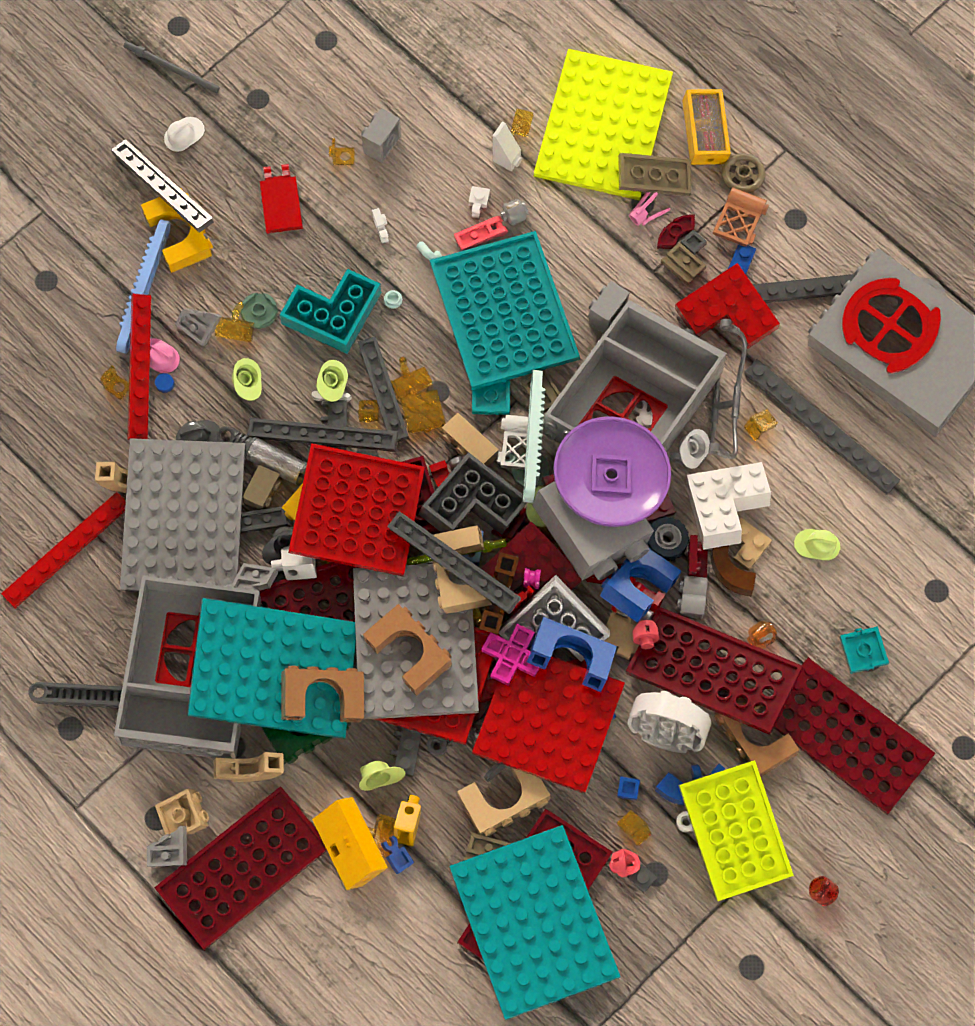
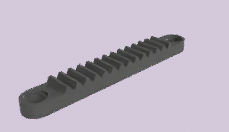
M36 682L29 687L28 694L31 701L37 704L119 709L123 686ZM41 688L44 690V695L37 698L33 696L34 690Z

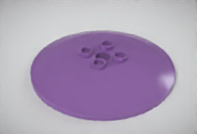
M599 417L579 424L562 440L554 460V480L563 501L580 517L602 526H628L646 519L662 504L671 482L670 461L658 438L644 426L620 417ZM613 471L616 474V478H608L606 472Z

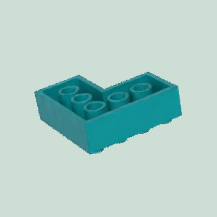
M349 269L346 270L330 299L297 284L280 313L281 324L348 354L381 295V284Z

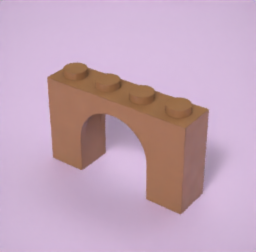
M397 604L363 634V637L377 654L399 637H412L422 644L424 650L421 659L402 676L403 682L417 696L452 666L450 659L452 656L445 648L441 649L437 645L439 642L432 634L428 635L424 631L425 627L420 621L415 622L411 616L413 615L408 608H402Z
M288 666L281 673V720H302L305 717V693L308 686L316 682L327 683L337 691L340 698V722L360 723L364 719V672H360L356 668L338 671V668L335 667L319 670V667L299 669V666Z
M739 698L737 699L736 703L739 705H745L747 703V700L745 698ZM758 705V706L755 707L754 710L757 711L758 709L762 708L763 706H762V705ZM715 712L714 718L720 726L723 725L726 730V737L730 742L733 741L737 747L736 752L741 759L744 758L747 763L755 760L760 777L798 755L799 748L789 733L770 745L757 746L750 743L744 737L740 722Z

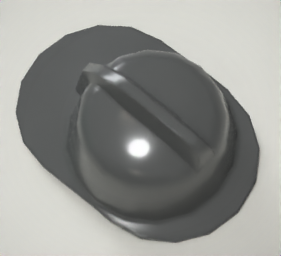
M210 420L190 421L179 429L176 440L218 442L216 433L220 427Z
M292 526L277 529L272 539L263 547L262 557L266 563L271 565V561L282 559L281 549L290 546L293 532Z

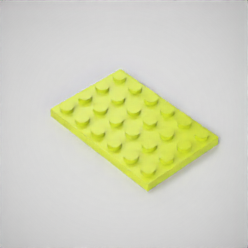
M755 760L678 785L717 901L794 876Z

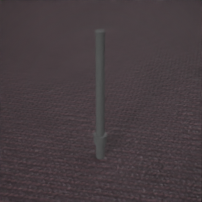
M128 41L124 43L123 47L134 52L136 56L144 57L200 86L218 93L219 86L148 52L146 48L140 45L136 46Z

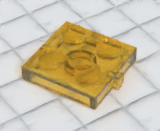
M437 390L400 396L408 434L419 431L427 433L431 429L440 428L446 424Z

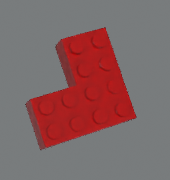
M738 263L675 304V310L687 328L693 330V334L698 337L720 324L722 319L731 320L732 324L740 328L745 335L747 349L779 329L780 326L779 321Z

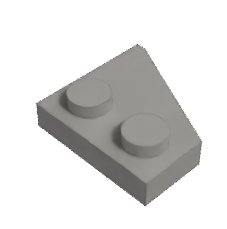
M186 308L180 313L175 325L201 346H205L222 316Z
M243 563L232 585L242 589L253 587L257 591H261L271 587L278 572L276 568Z
M179 826L176 831L166 834L158 842H153L147 846V867L187 865V826Z

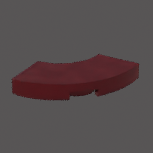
M695 214L677 217L664 227L658 238L657 249H672L682 237L688 235L693 229L695 230Z

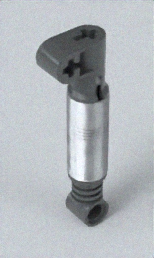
M225 426L217 431L216 439L218 442L245 443V458L279 473L280 477L295 485H302L307 463L285 453V451L259 438H249V436L233 427ZM227 431L231 433V439L229 441H226L225 439V433Z

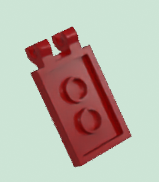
M289 164L281 165L283 176L272 177L270 166L263 167L265 180L260 181L267 234L303 229L296 176L290 177Z

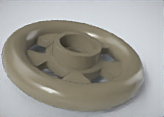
M746 153L731 156L722 168V178L727 187L730 189L734 187L747 193L754 192L760 188L766 176L762 162L757 157ZM741 161H748V162H749L748 165H746V164L740 165V162H741ZM731 166L736 167L735 173L729 171ZM757 168L758 174L753 175L752 169ZM734 178L740 181L738 185L732 181ZM752 179L754 183L748 186L746 182Z

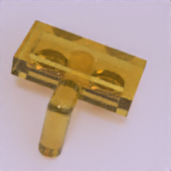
M238 302L234 307L232 319L221 317L215 328L216 337L252 342L254 322L239 320L240 312L244 307L242 302Z
M405 357L399 359L400 370L404 376L391 381L393 390L399 400L433 385L425 366L410 373L407 367V359Z
M378 814L375 827H368L382 857L386 859L390 854L382 848L381 843L386 841L389 846L392 845L389 838L394 836L396 819L384 814Z

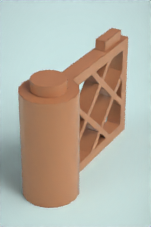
M732 187L713 234L745 247L748 244L752 245L756 234L753 232L762 214L766 215L769 205L766 204L767 200ZM728 209L733 210L737 216L728 218L726 212ZM751 217L755 220L753 223L746 225L743 218ZM740 220L743 227L734 229L731 222ZM728 224L731 231L722 232L719 230V227ZM745 230L746 240L738 238L736 233Z

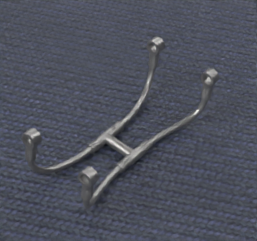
M722 319L720 329L740 336L742 340V355L736 385L734 386L733 399L720 402V377L715 383L708 454H717L725 459H734L738 454L737 419L739 418L740 384L747 354V340L740 328L733 325L731 320ZM684 329L685 331L689 332L690 334L696 336L695 334H693V333H694L693 330H691V329ZM732 407L731 418L733 419V454H729L728 451L722 449L720 444L713 443L719 410ZM674 451L670 453L671 462L684 465L680 452ZM707 456L702 460V462L700 463V465L705 461V459L707 458Z

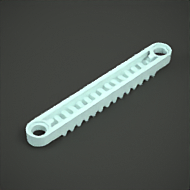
M539 370L532 371L523 489V502L533 503L535 486L538 484L540 477L545 388L542 387L543 371Z

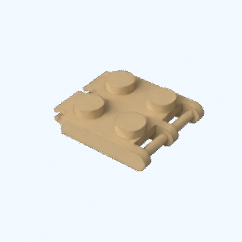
M612 611L606 627L610 630V636L605 642L617 646L618 651L616 655L629 660L631 655L634 656L639 646L633 642L632 631L637 623L633 622V619L630 617L626 619Z

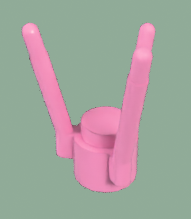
M646 192L636 207L630 212L629 218L637 226L642 224L644 226L649 221L670 211V208H666L648 218L646 217L648 212L645 208L656 198L658 193H654L644 203L650 195V192Z

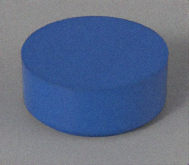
M167 373L159 374L155 379L157 390L162 393L170 392L174 388L173 377Z
M698 764L691 765L692 780L702 778L701 769Z

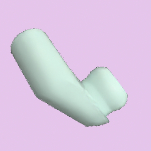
M423 241L419 242L416 246L420 253L428 260L442 257L439 251L433 253Z

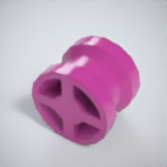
M525 568L523 588L531 586L534 589H539L541 570L531 571Z

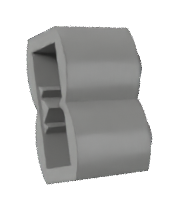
M685 575L684 581H680L679 592H682V599L677 601V610L680 611L681 616L703 619L708 578Z

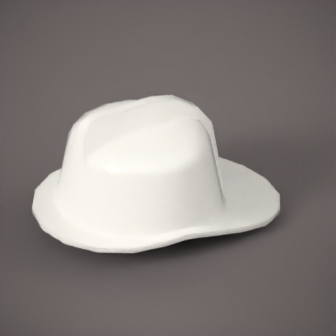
M186 117L180 121H175L169 126L164 136L167 148L176 152L187 149L203 136L205 131L202 121L194 117Z
M692 430L679 443L681 460L690 469L698 467L708 454L710 440L703 430Z

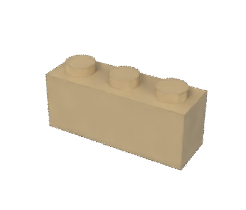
M459 413L442 427L443 439L448 444L452 443L461 456H466L469 452L487 467L498 457L499 449Z

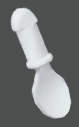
M318 391L312 392L311 396L314 400L325 401ZM346 393L338 401L349 402L352 397Z

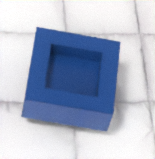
M620 776L617 797L637 801L640 780Z

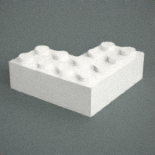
M762 462L687 475V492L703 550L741 543L742 529L737 512L770 506L771 491Z
M557 575L505 621L499 630V634L506 640H509L517 624L535 632L536 635L537 629L543 617L603 641L610 636V630ZM534 635V637H533V639H532V641H531V643H530L528 649H531L532 644H533V641H534V638H535V635ZM568 648L581 662L584 660L580 653Z

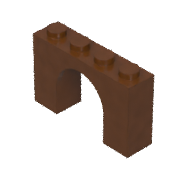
M502 552L499 553L493 578L508 589L511 587L519 557ZM494 603L485 606L479 629L499 634L504 611Z

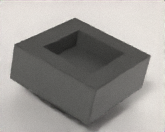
M694 229L681 241V244L694 255L707 243Z
M641 864L640 869L629 878V881L644 894L657 877Z

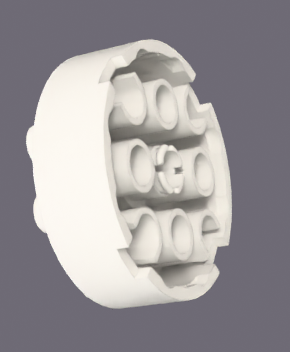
M661 691V693H641L635 698L628 719V727L633 733L638 732L642 735L641 740L655 747L677 753H686L687 750L698 752L705 745L711 720L709 714L691 703L692 701L689 698L677 697L667 691Z

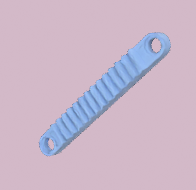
M161 219L154 236L149 237L150 243H147L148 250H145L146 256L142 257L143 263H140L141 269H138L139 276L135 277L137 282L133 283L135 289H131L132 294H149L163 253L162 250L170 233V221ZM129 296L130 302L126 303L127 309H124L123 322L119 323L121 332L116 345V351L127 354L130 349L131 296Z

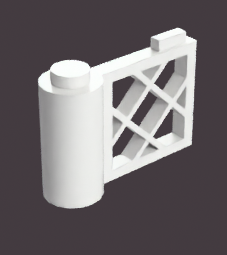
M506 415V418H502L501 429L505 431L502 452L498 451L497 463L501 464V468L525 470L524 459L526 454L520 457L515 450L522 445L526 449L528 417ZM508 438H516L519 443L511 447L507 441ZM511 453L517 458L513 463L505 462L506 457Z

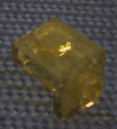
M632 810L617 822L618 827L631 837L636 846H639L651 835L646 822Z

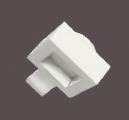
M472 186L469 198V206H473L472 218L479 219L481 208H487L490 189Z

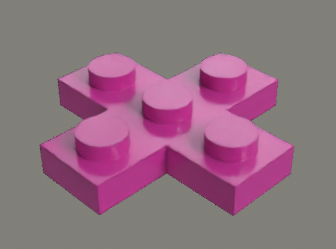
M519 624L516 625L509 640L490 632L482 647V652L498 659L490 675L491 678L509 685L517 669L533 677L536 676L540 667L527 663L530 653L527 648L535 632Z

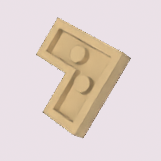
M740 518L739 522L742 529L741 543L743 546L734 556L733 560L749 571L771 544L772 540Z

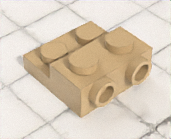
M186 789L155 805L165 835L176 831L179 826H187V834H194L208 827L209 815L201 807L200 803L203 799L198 791Z

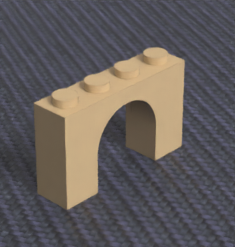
M478 526L434 534L436 538L460 555L484 550L482 532ZM433 561L434 571L438 575V578L435 579L436 588L440 590L438 604L440 609L442 608L446 614L492 605L491 601L467 584L459 585L450 581L449 571Z
M510 767L520 785L522 794L519 801L508 809L491 807L483 798L475 782L457 791V795L478 834L488 837L496 832V828L500 826L507 827L514 822L513 819L519 816L523 818L531 813L530 810L536 807L540 809L549 803L550 793L542 779Z

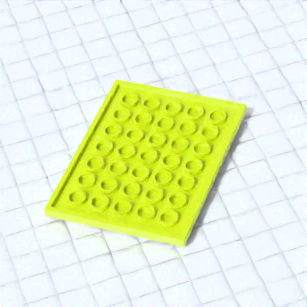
M568 49L533 177L640 201L642 192L619 190L618 155L620 153L652 156L673 72Z

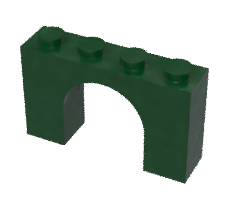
M347 722L346 731L349 729V726H351V722ZM261 727L275 752L283 753L284 764L295 762L299 755L303 753L308 754L315 749L316 745L320 743L325 744L332 739V737L314 734L296 736L287 730Z

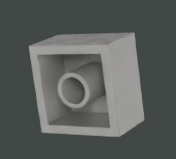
M382 108L373 115L370 125L365 127L361 133L364 154L383 163L401 137L399 117Z
M612 281L607 286L604 285L599 292V298L597 300L594 299L589 306V325L604 334L628 302L630 292Z

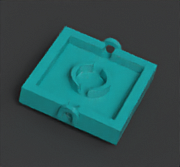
M510 380L472 390V414L510 415Z
M878 626L864 630L858 628L852 633L840 635L839 638L850 674L865 670L869 671L870 669L874 670L877 667L889 664Z

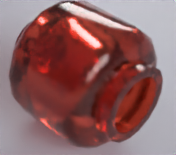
M819 876L811 881L809 895L820 905L829 906L837 900L839 888L829 878Z

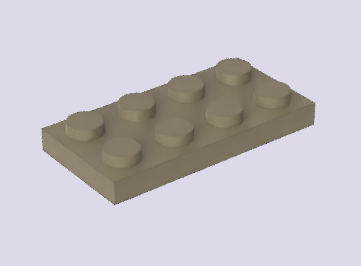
M620 153L618 155L619 190L682 196L691 195L690 159Z

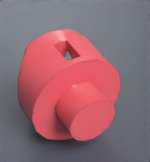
M652 620L639 621L632 631L633 642L641 645L642 649L653 648L654 643L659 640L658 627Z
M621 849L612 854L609 866L613 873H617L620 877H627L640 869V860L637 854L627 849Z

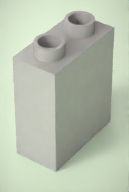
M613 471L606 472L608 478H616V474ZM555 481L538 490L532 506L582 581L594 574L598 580L605 579L618 569L615 562L624 557H627L630 562H634L649 552L650 549L647 546V542L654 530L646 519L621 527L598 525L580 517L567 506L557 490Z

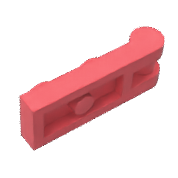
M495 216L455 233L454 238L460 250L464 251L494 238L503 237L508 233L506 226H503L501 216Z

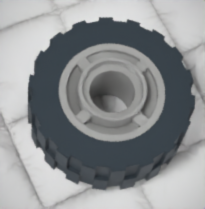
M673 517L656 519L651 524L654 532L647 542V546L667 561H674L676 558H680L688 545V529L685 528L686 526L680 520H676ZM668 536L672 541L666 542L663 540V537Z

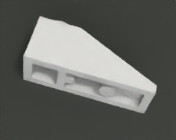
M502 122L493 134V162L512 171L522 161L521 149L506 123Z

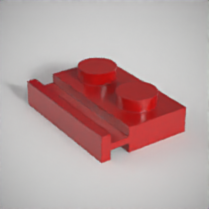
M527 586L525 593L521 591L517 594L521 600L510 614L506 612L505 614L510 618L525 604L526 600L528 601L533 596L534 590Z

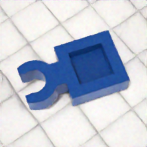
M391 836L389 839L392 845L389 846L385 841L381 843V846L385 851L389 852L390 855L386 859L394 872L399 874L411 866L414 861L404 846L398 847L397 838Z

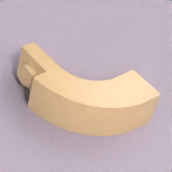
M96 462L95 481L106 489L126 493L128 470L119 467L116 462Z
M264 752L258 757L247 759H214V779L231 780V782H253L272 779L284 773L283 753Z

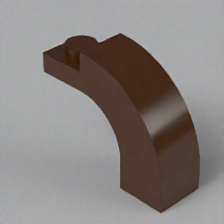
M729 545L713 548L711 563L717 579L730 591L751 597L754 590L756 573L741 570L731 562L728 553Z

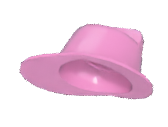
M150 338V367L159 373L173 372L179 365L180 357L178 352L162 340Z

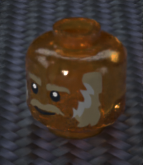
M762 620L748 629L749 637H747L749 644L764 649L776 641L777 631L771 622Z

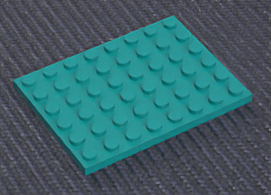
M536 231L430 260V265L472 390L528 375L533 370L542 371L580 360L575 340Z
M203 598L187 716L344 739L346 737L347 722H340L339 695L331 685L324 682H316L308 686L305 693V717L302 720H281V673L288 666H299V669L319 667V670L335 667L338 668V671H346L348 668H353L356 644L355 622Z
M563 825L449 866L505 1020L621 977Z

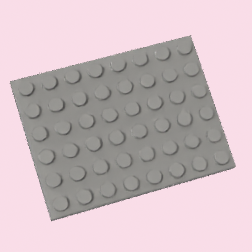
M130 438L120 581L121 591L139 592L142 576H148V574L158 575L159 578L164 579L176 577L180 581L193 579L203 584L214 582L218 586L232 585L238 574L245 443Z
M433 564L406 565L404 576L364 568H353L357 669L360 672H364V719L479 713L473 609L446 614L442 608L440 609L438 604L440 590H437L435 583L438 575L434 571ZM449 572L450 581L459 585L466 584ZM397 604L402 608H408L413 615L411 616L415 622L420 621L425 627L424 631L428 635L432 634L439 642L437 645L441 649L445 648L452 656L450 658L452 666L417 696L403 682L402 676L421 659L424 650L422 644L412 637H399L377 654L363 637V634Z

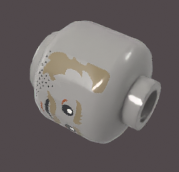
M514 199L503 204V211L500 214L504 222L507 221L510 225H516L525 221L529 212L524 201Z

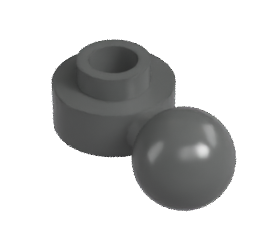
M425 734L430 737L427 742L428 752L435 757L445 754L447 751L446 740ZM440 745L441 748L439 750H435L434 746Z

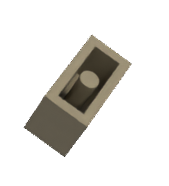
M259 465L242 496L243 503L257 510L270 508L274 500L273 495L275 491L278 492L282 485L280 474Z

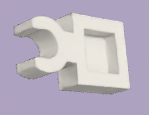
M379 208L372 210L373 220L381 243L389 242L385 229L387 224L385 214H381Z
M642 401L643 408L638 409L635 407L633 412L639 415L635 417L636 423L648 429L652 424V411L647 412V403Z

